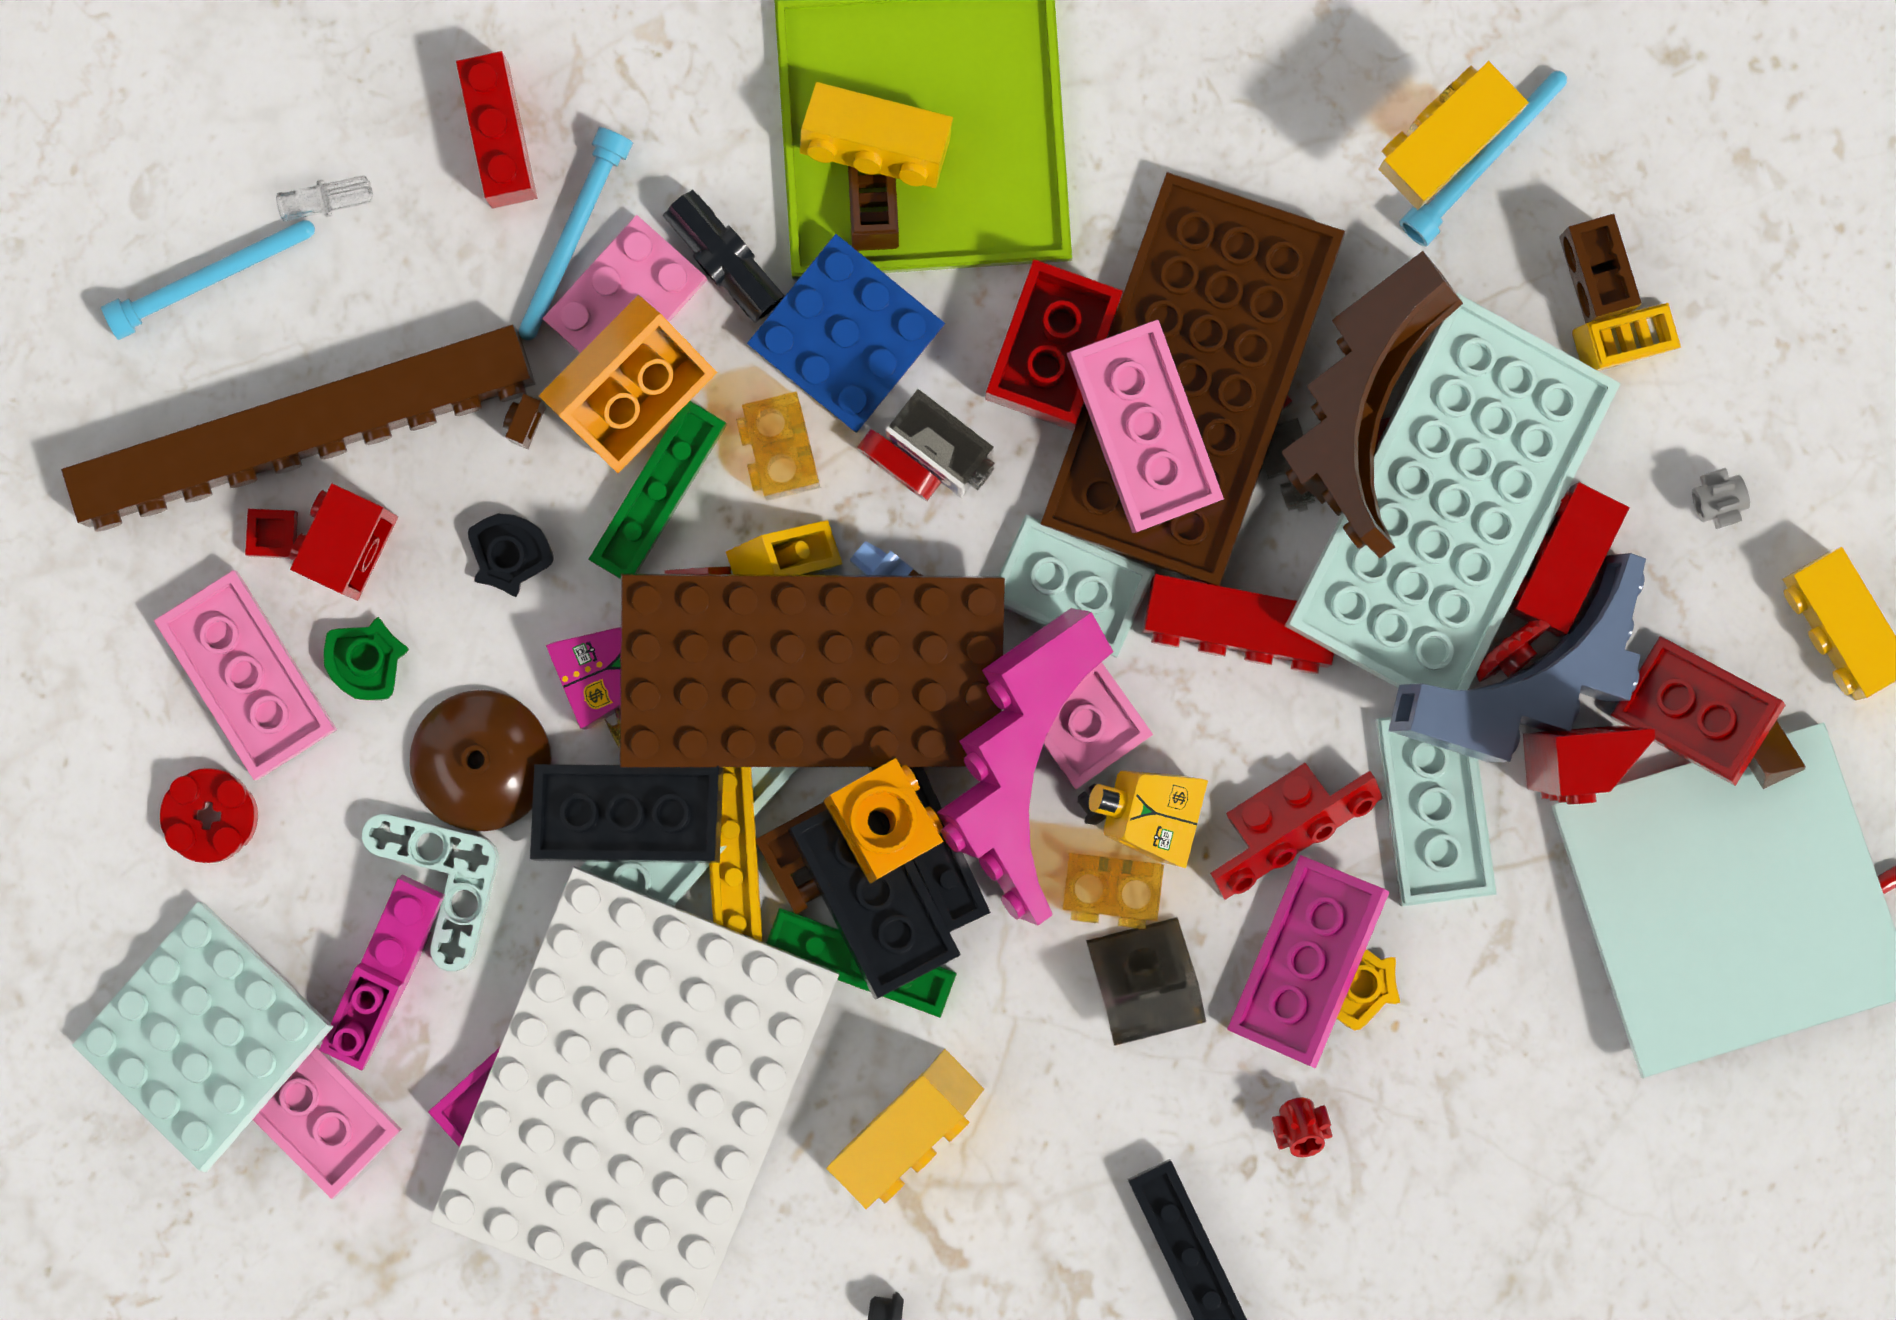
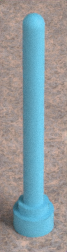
M1562 71L1552 72L1527 99L1529 103L1524 110L1466 164L1428 205L1424 204L1419 210L1412 207L1399 223L1409 237L1424 247H1427L1440 233L1439 226L1443 223L1441 217L1565 87L1567 83L1565 73Z
M599 127L592 145L595 149L592 155L596 158L519 327V335L524 340L529 341L536 337L543 322L542 318L549 309L612 166L618 167L621 159L626 160L633 145L631 140L609 129Z
M302 220L134 302L130 299L121 302L119 298L101 306L103 315L115 337L121 340L136 332L135 327L142 324V318L312 237L315 227L312 222Z

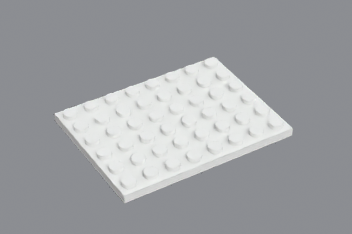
M574 866L440 1194L430 1223L671 1319L699 1320L826 1009L839 972Z

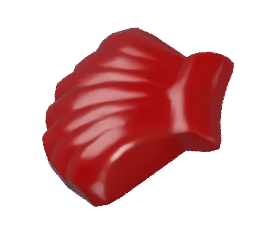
M1543 620L1529 621L1508 638H1505L1500 645L1496 646L1484 657L1476 673L1479 683L1492 675L1495 676L1501 670L1509 678L1526 666L1537 655V652L1531 645L1551 625Z

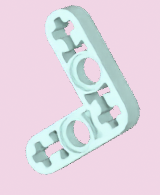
M379 814L370 818L362 830V841L370 853L379 857L449 873L444 891L445 897L440 907L431 942L430 954L433 962L445 971H458L466 968L472 963L476 954L499 863V853L496 846L484 837L395 815ZM385 822L391 823V832L408 836L407 826L414 827L415 830L408 841V856L401 854L405 846L404 844L387 842L384 849L380 848V840L373 837L374 829L383 828ZM427 833L437 834L444 844L442 854L432 861L424 859L418 851V842ZM453 837L461 840L456 849L474 851L476 844L483 846L482 854L489 856L488 864L479 865L476 872L470 870V861L454 858V867L447 866L446 863L453 852ZM462 890L472 892L478 901L476 912L467 918L458 916L452 908L454 895ZM447 919L457 925H473L471 935L468 932L461 931L458 943L461 948L465 949L464 957H456L453 963L447 962L448 954L441 951L442 943H450L455 929L445 928Z

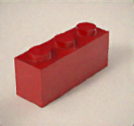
M502 51L457 60V70L486 201L493 209L538 199L510 66Z
M1580 482L1571 486L1564 498L1561 499L1555 519L1535 554L1534 561L1513 599L1514 602L1509 612L1528 622L1536 620L1547 622L1551 626L1546 631L1557 637L1567 635L1630 507Z

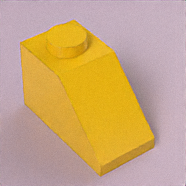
M828 520L760 535L726 551L733 574L814 575L843 564Z

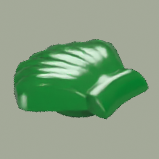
M377 617L369 627L338 628L327 632L324 646V667L331 680L349 696L359 700L383 701L392 696L398 659L403 657L409 649L395 638L383 621Z

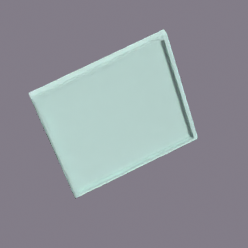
M1824 722L1786 734L1806 768L1765 789H1762L1749 766L1736 786L1691 762L1616 785L1611 792L1596 793L1597 802L1567 804V802L1551 806L1641 1078L1896 1001V929Z

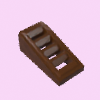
M848 166L852 247L857 251L898 248L899 227L896 178L882 174L858 175L856 168ZM885 187H886V191H887V192L859 193V189H861V188H885ZM887 207V211L860 212V208Z

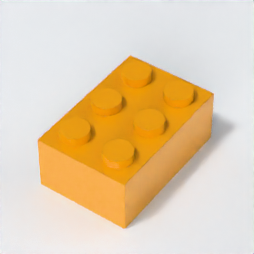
M638 294L543 390L539 397L611 468L619 473L718 372L660 312Z

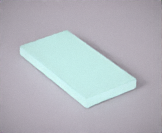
M1391 717L1376 719L1400 905L1410 906L1496 895L1478 759L1390 732L1388 730Z

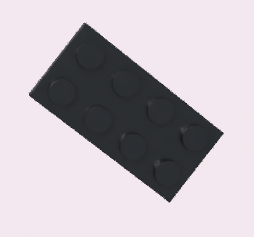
M534 764L530 859L534 861L720 863L723 767H719V765L716 767H620V765Z
M828 809L788 829L875 1000L961 955L913 860L869 883ZM878 811L870 812L868 816L869 828L877 835H887L890 829V822L887 816Z

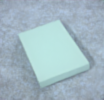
M1025 515L999 576L1005 578L1004 609L1043 626H1046L1070 608L1090 611L1093 613L1113 650V653L1110 655L1117 658L1155 571L1092 543L1042 526L1040 520Z

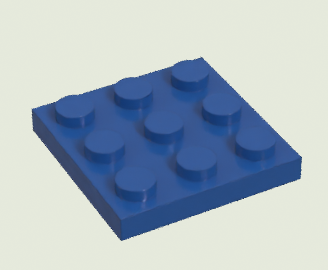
M835 234L747 344L857 433L943 328L945 323L840 236Z

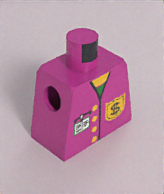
M621 627L546 645L580 729H590L620 710Z

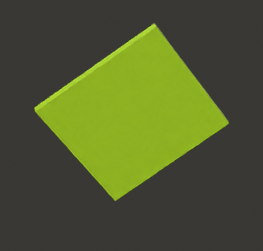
M774 0L792 279H799L835 234L852 246L848 166L835 162L822 163L808 155L800 154L801 128L816 82L953 117L950 142L936 188L924 185L911 186L896 178L899 247L887 250L858 251L883 273L1032 264L1033 259L1044 263L1072 261L1055 0ZM858 171V175H869ZM886 187L859 189V193L887 192ZM887 207L860 208V212L887 211Z

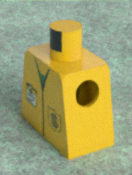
M1122 770L1117 774L1114 788L1102 784L1094 786L1089 797V809L1092 812L1107 815L1103 829L1106 837L1158 862L1186 868L1208 780L1183 775Z

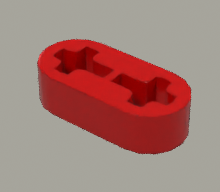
M872 429L868 431L856 447L874 464L925 501L930 499L941 484V481L930 471Z

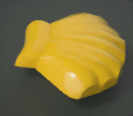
M1367 949L1365 950L1337 1016V1019L1345 1026L1354 1031L1361 1030L1386 1003H1400L1395 976V957L1380 959Z

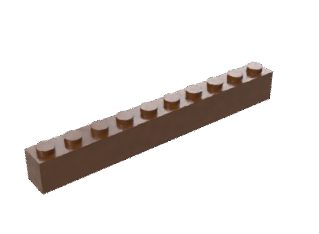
M512 324L63 468L61 471L77 523L87 527L93 526L95 531H104L121 525L123 523L121 517L139 512L140 517H147L161 513L168 509L167 502L184 497L186 503L205 499L213 495L211 488L229 483L230 488H238L256 482L258 480L256 474L273 468L275 474L298 469L303 466L301 459L319 454L320 459H329L347 452L346 445L364 440L365 445L386 441L392 438V430L409 425L410 431L420 430L436 424V416L454 411L455 416L476 412L482 409L481 402L499 397L500 402H506L520 398L523 394H527L526 387L536 383L519 331Z

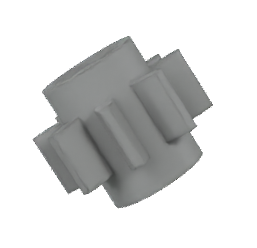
M1726 468L1700 476L1702 486L1692 489L1693 503L1699 519L1702 522L1713 519L1716 529L1742 521L1740 511L1750 508V498L1743 478L1740 475L1729 477Z

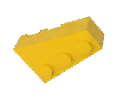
M946 1049L934 1059L931 1065L915 1081L912 1080L902 1090L903 1092L880 1112L827 1166L826 1169L865 1209L871 1206L878 1198L884 1204L887 1203L904 1186L905 1183L900 1177L910 1167L918 1173L937 1154L932 1146L943 1136L948 1142H951L970 1123L966 1119L965 1114L984 1091V1088Z

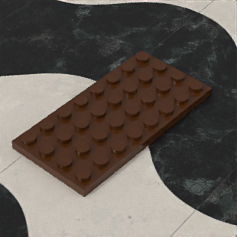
M1166 172L1107 338L1159 320L1224 499L1132 533L1084 402L1041 525L1183 576L1220 586L1343 242L1345 231Z
M621 574L620 767H716L717 765L719 767H881L896 758L901 767L904 765L908 767H966L964 757L967 754L959 741L1002 712V709L995 705L987 692L986 687L989 685V682L982 670L1003 656L1005 578L1002 576Z

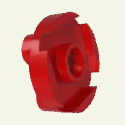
M198 769L176 778L171 783L170 789L166 792L160 808V825L165 835L166 843L172 850L195 862L217 863L233 857L243 846L249 843L256 831L258 808L252 793L248 791L247 787L234 774L219 769ZM212 802L213 810L221 812L220 821L212 822L211 829L207 830L203 828V821L197 820V812L205 808V803Z

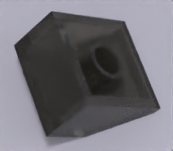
M1178 917L1086 940L1114 1046L1206 1022L1198 979Z

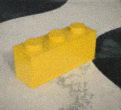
M1490 61L1478 71L1472 65L1468 67L1451 84V87L1456 92L1442 104L1437 98L1433 100L1416 117L1421 125L1410 136L1401 131L1381 151L1386 158L1378 170L1417 210L1506 128L1529 103Z
M816 82L801 128L800 154L808 155L822 163L835 162L851 166L869 175L882 174L901 179L904 183L911 186L924 185L936 188L950 142L953 117Z
M1843 547L1825 553L1782 579L1787 586V589L1784 590L1787 602L1797 614L1803 613L1812 628L1808 631L1811 642L1820 654L1825 655L1827 653L1836 668L1832 672L1834 680L1845 695L1849 696L1851 694L1854 700L1865 699L1896 681V635Z

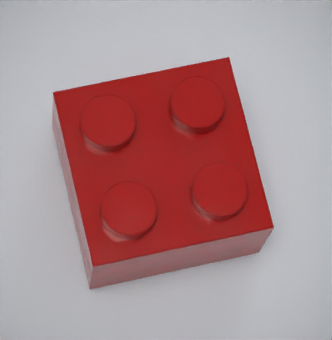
M331 483L327 492L324 490L320 491L312 505L310 516L314 517V520L307 535L301 533L293 544L289 559L294 562L290 570L358 601L398 516L380 505Z

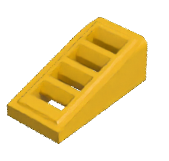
M1669 303L1589 322L1572 331L1579 360L1597 371L1681 348ZM1649 318L1653 319L1659 339L1658 344L1653 343L1647 323ZM1631 323H1634L1641 347L1639 349L1636 348L1630 327ZM1613 328L1616 330L1622 351L1619 354L1611 331Z

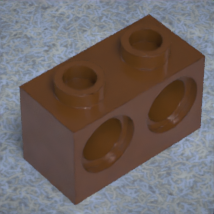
M1614 213L1569 226L1559 236L1585 324L1632 312L1642 304Z

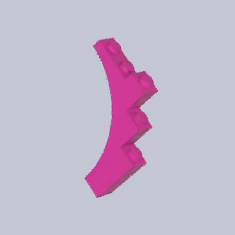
M1070 608L982 670L989 682L986 689L990 698L1003 711L959 741L967 754L964 757L967 769L980 782L937 812L945 826L941 829L942 836L950 848L956 853L962 852L979 858L982 869L993 881L997 880L1003 890L1004 895L1001 896V901L1009 914L1016 920L1020 918L1035 925H1040L1053 914L1039 885L1030 847L1029 806L1034 771L1045 738L1065 701L1085 676L1113 653L1110 644L1093 613L1090 611Z

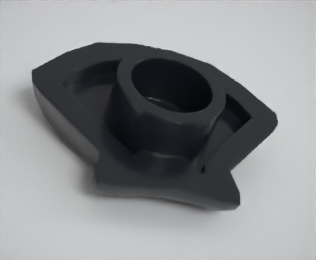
M498 513L481 520L468 530V539L480 568L475 575L474 582L496 587L511 596L517 597L521 583L547 569L554 560L553 551L543 531L537 525L524 518Z

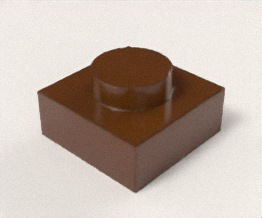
M523 394L520 403L512 402L503 422V428L508 429L505 437L511 443L529 449L546 409L544 403L526 394Z

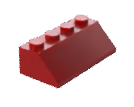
M1613 725L1571 729V731L1523 733L1527 789L1541 792V799L1558 801V803L1597 802L1596 793L1611 792L1656 739L1655 729Z

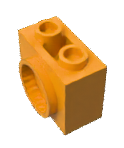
M896 758L830 794L823 800L869 883L874 882L943 842L939 835L943 826L937 814L930 806L924 808L916 794L920 787L915 775L907 765L901 767ZM878 811L887 816L890 822V829L887 835H877L869 828L868 816L870 812Z

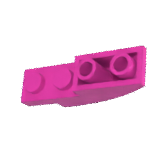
M403 874L397 879L362 961L356 966L333 1017L331 1025L334 1027L325 1036L319 1051L361 1071L365 1068L420 959L431 934L429 932L445 894Z

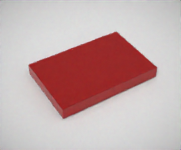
M1660 636L1638 670V684L1632 692L1630 701H1619L1611 717L1624 726L1654 728L1656 738L1654 742L1736 786L1786 705L1783 700Z

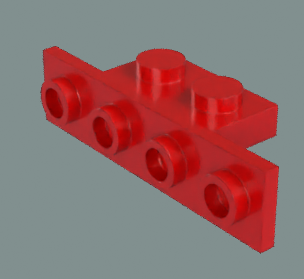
M1303 763L1227 812L1226 815L1230 823L1245 842L1248 849L1210 873L1224 900L1234 894L1246 892L1255 884L1257 879L1274 868H1282L1288 865L1296 857V854L1313 843L1327 840L1338 827L1352 818L1361 817L1369 813L1376 803L1383 799L1377 781L1371 771L1366 772L1329 796L1308 765Z

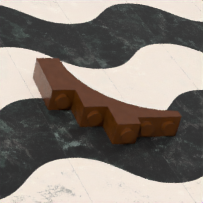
M1424 251L1420 252L1332 319V322L1342 335L1336 340V343L1345 354V357L1307 385L1317 401L1311 406V409L1321 422L1282 451V454L1291 466L1286 475L1298 492L1304 495L1309 491L1321 504L1327 502L1337 516L1344 513L1349 522L1343 526V529L1358 549L1367 545L1379 558H1382L1395 548L1381 519L1374 488V452L1380 421L1392 389L1410 358L1433 330L1463 304L1444 275Z

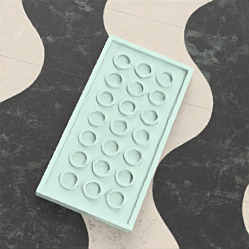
M1459 293L1457 295L1463 304L1437 326L1375 448L1374 488L1381 519L1395 548L1382 558H1379L1367 545L1358 549L1343 529V526L1349 522L1343 513L1285 627L1399 688V685L1426 684L1451 690L1469 689L1561 504V499L1564 498L1621 384Z

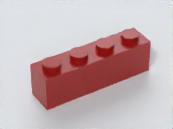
M1155 574L1152 578L1142 633L1152 635L1151 643L1179 648L1180 640L1198 643V652L1223 657L1226 656L1227 649L1245 652V661L1263 665H1272L1273 658L1292 661L1290 669L1311 674H1318L1320 667L1328 668L1331 666L1334 657L1333 652L1285 627L1297 603L1296 600Z

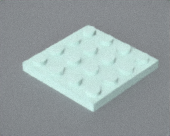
M197 902L72 1046L199 1171L207 1172L334 1026L206 904Z

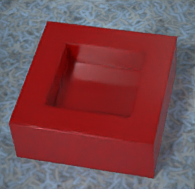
M248 508L245 555L248 557L289 559L291 549L297 539L298 512L295 510Z

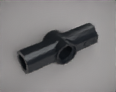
M693 189L680 196L663 214L664 219L694 252L692 256L704 272L718 287L723 286L735 303L739 305L747 317L751 318L754 323L771 313L785 297L754 261L755 255L729 225L727 227L723 225L713 210Z

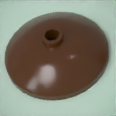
M474 690L447 698L426 715L414 735L409 765L412 782L418 796L436 817L449 825L463 830L493 831L512 825L532 810L534 764L552 765V754L544 727L528 707L518 700L499 692ZM474 751H480L485 759L482 767L478 769H473L468 763L469 755Z

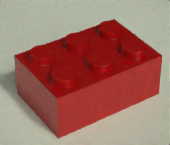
M1033 259L987 387L985 400L1074 431L1084 400L1067 353L1107 339L1123 290Z

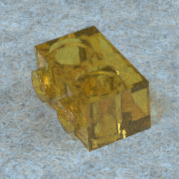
M797 391L742 404L744 417L736 419L742 446L752 445L755 463L747 464L753 491L762 490L766 501L821 488ZM775 413L783 417L785 421L783 430L778 435L772 437L761 434L758 429L761 418L767 414ZM778 459L791 460L796 465L794 476L787 482L774 481L769 474L771 465Z
M1068 853L1061 909L1071 911L1070 920L1099 923V914L1118 916L1117 926L1146 929L1147 920L1158 921L1164 864ZM1090 874L1098 878L1102 890L1100 896L1095 901L1086 903L1076 896L1075 884L1080 877ZM1130 881H1141L1148 889V899L1139 908H1130L1123 901V888Z

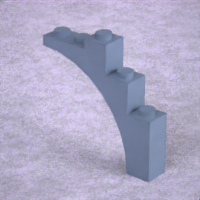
M1632 553L1607 555L1595 589L1578 620L1570 628L1568 634L1552 650L1529 668L1499 683L1471 690H1451L1426 684L1399 685L1388 731L1482 761L1511 762L1512 754L1516 751L1520 742V723L1544 731H1571L1572 724L1580 710V693L1602 701H1630L1632 692L1635 690L1639 680L1638 665L1641 655L1625 650V647L1634 628L1632 617L1637 596L1641 593L1644 586L1645 577L1643 571L1646 558Z

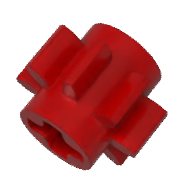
M1299 1097L1288 1100L1280 1107V1116L1272 1117L1273 1132L1278 1149L1289 1147L1291 1154L1296 1157H1310L1319 1153L1325 1146L1324 1139H1329L1333 1136L1326 1106L1323 1105L1315 1108L1313 1101L1308 1098Z

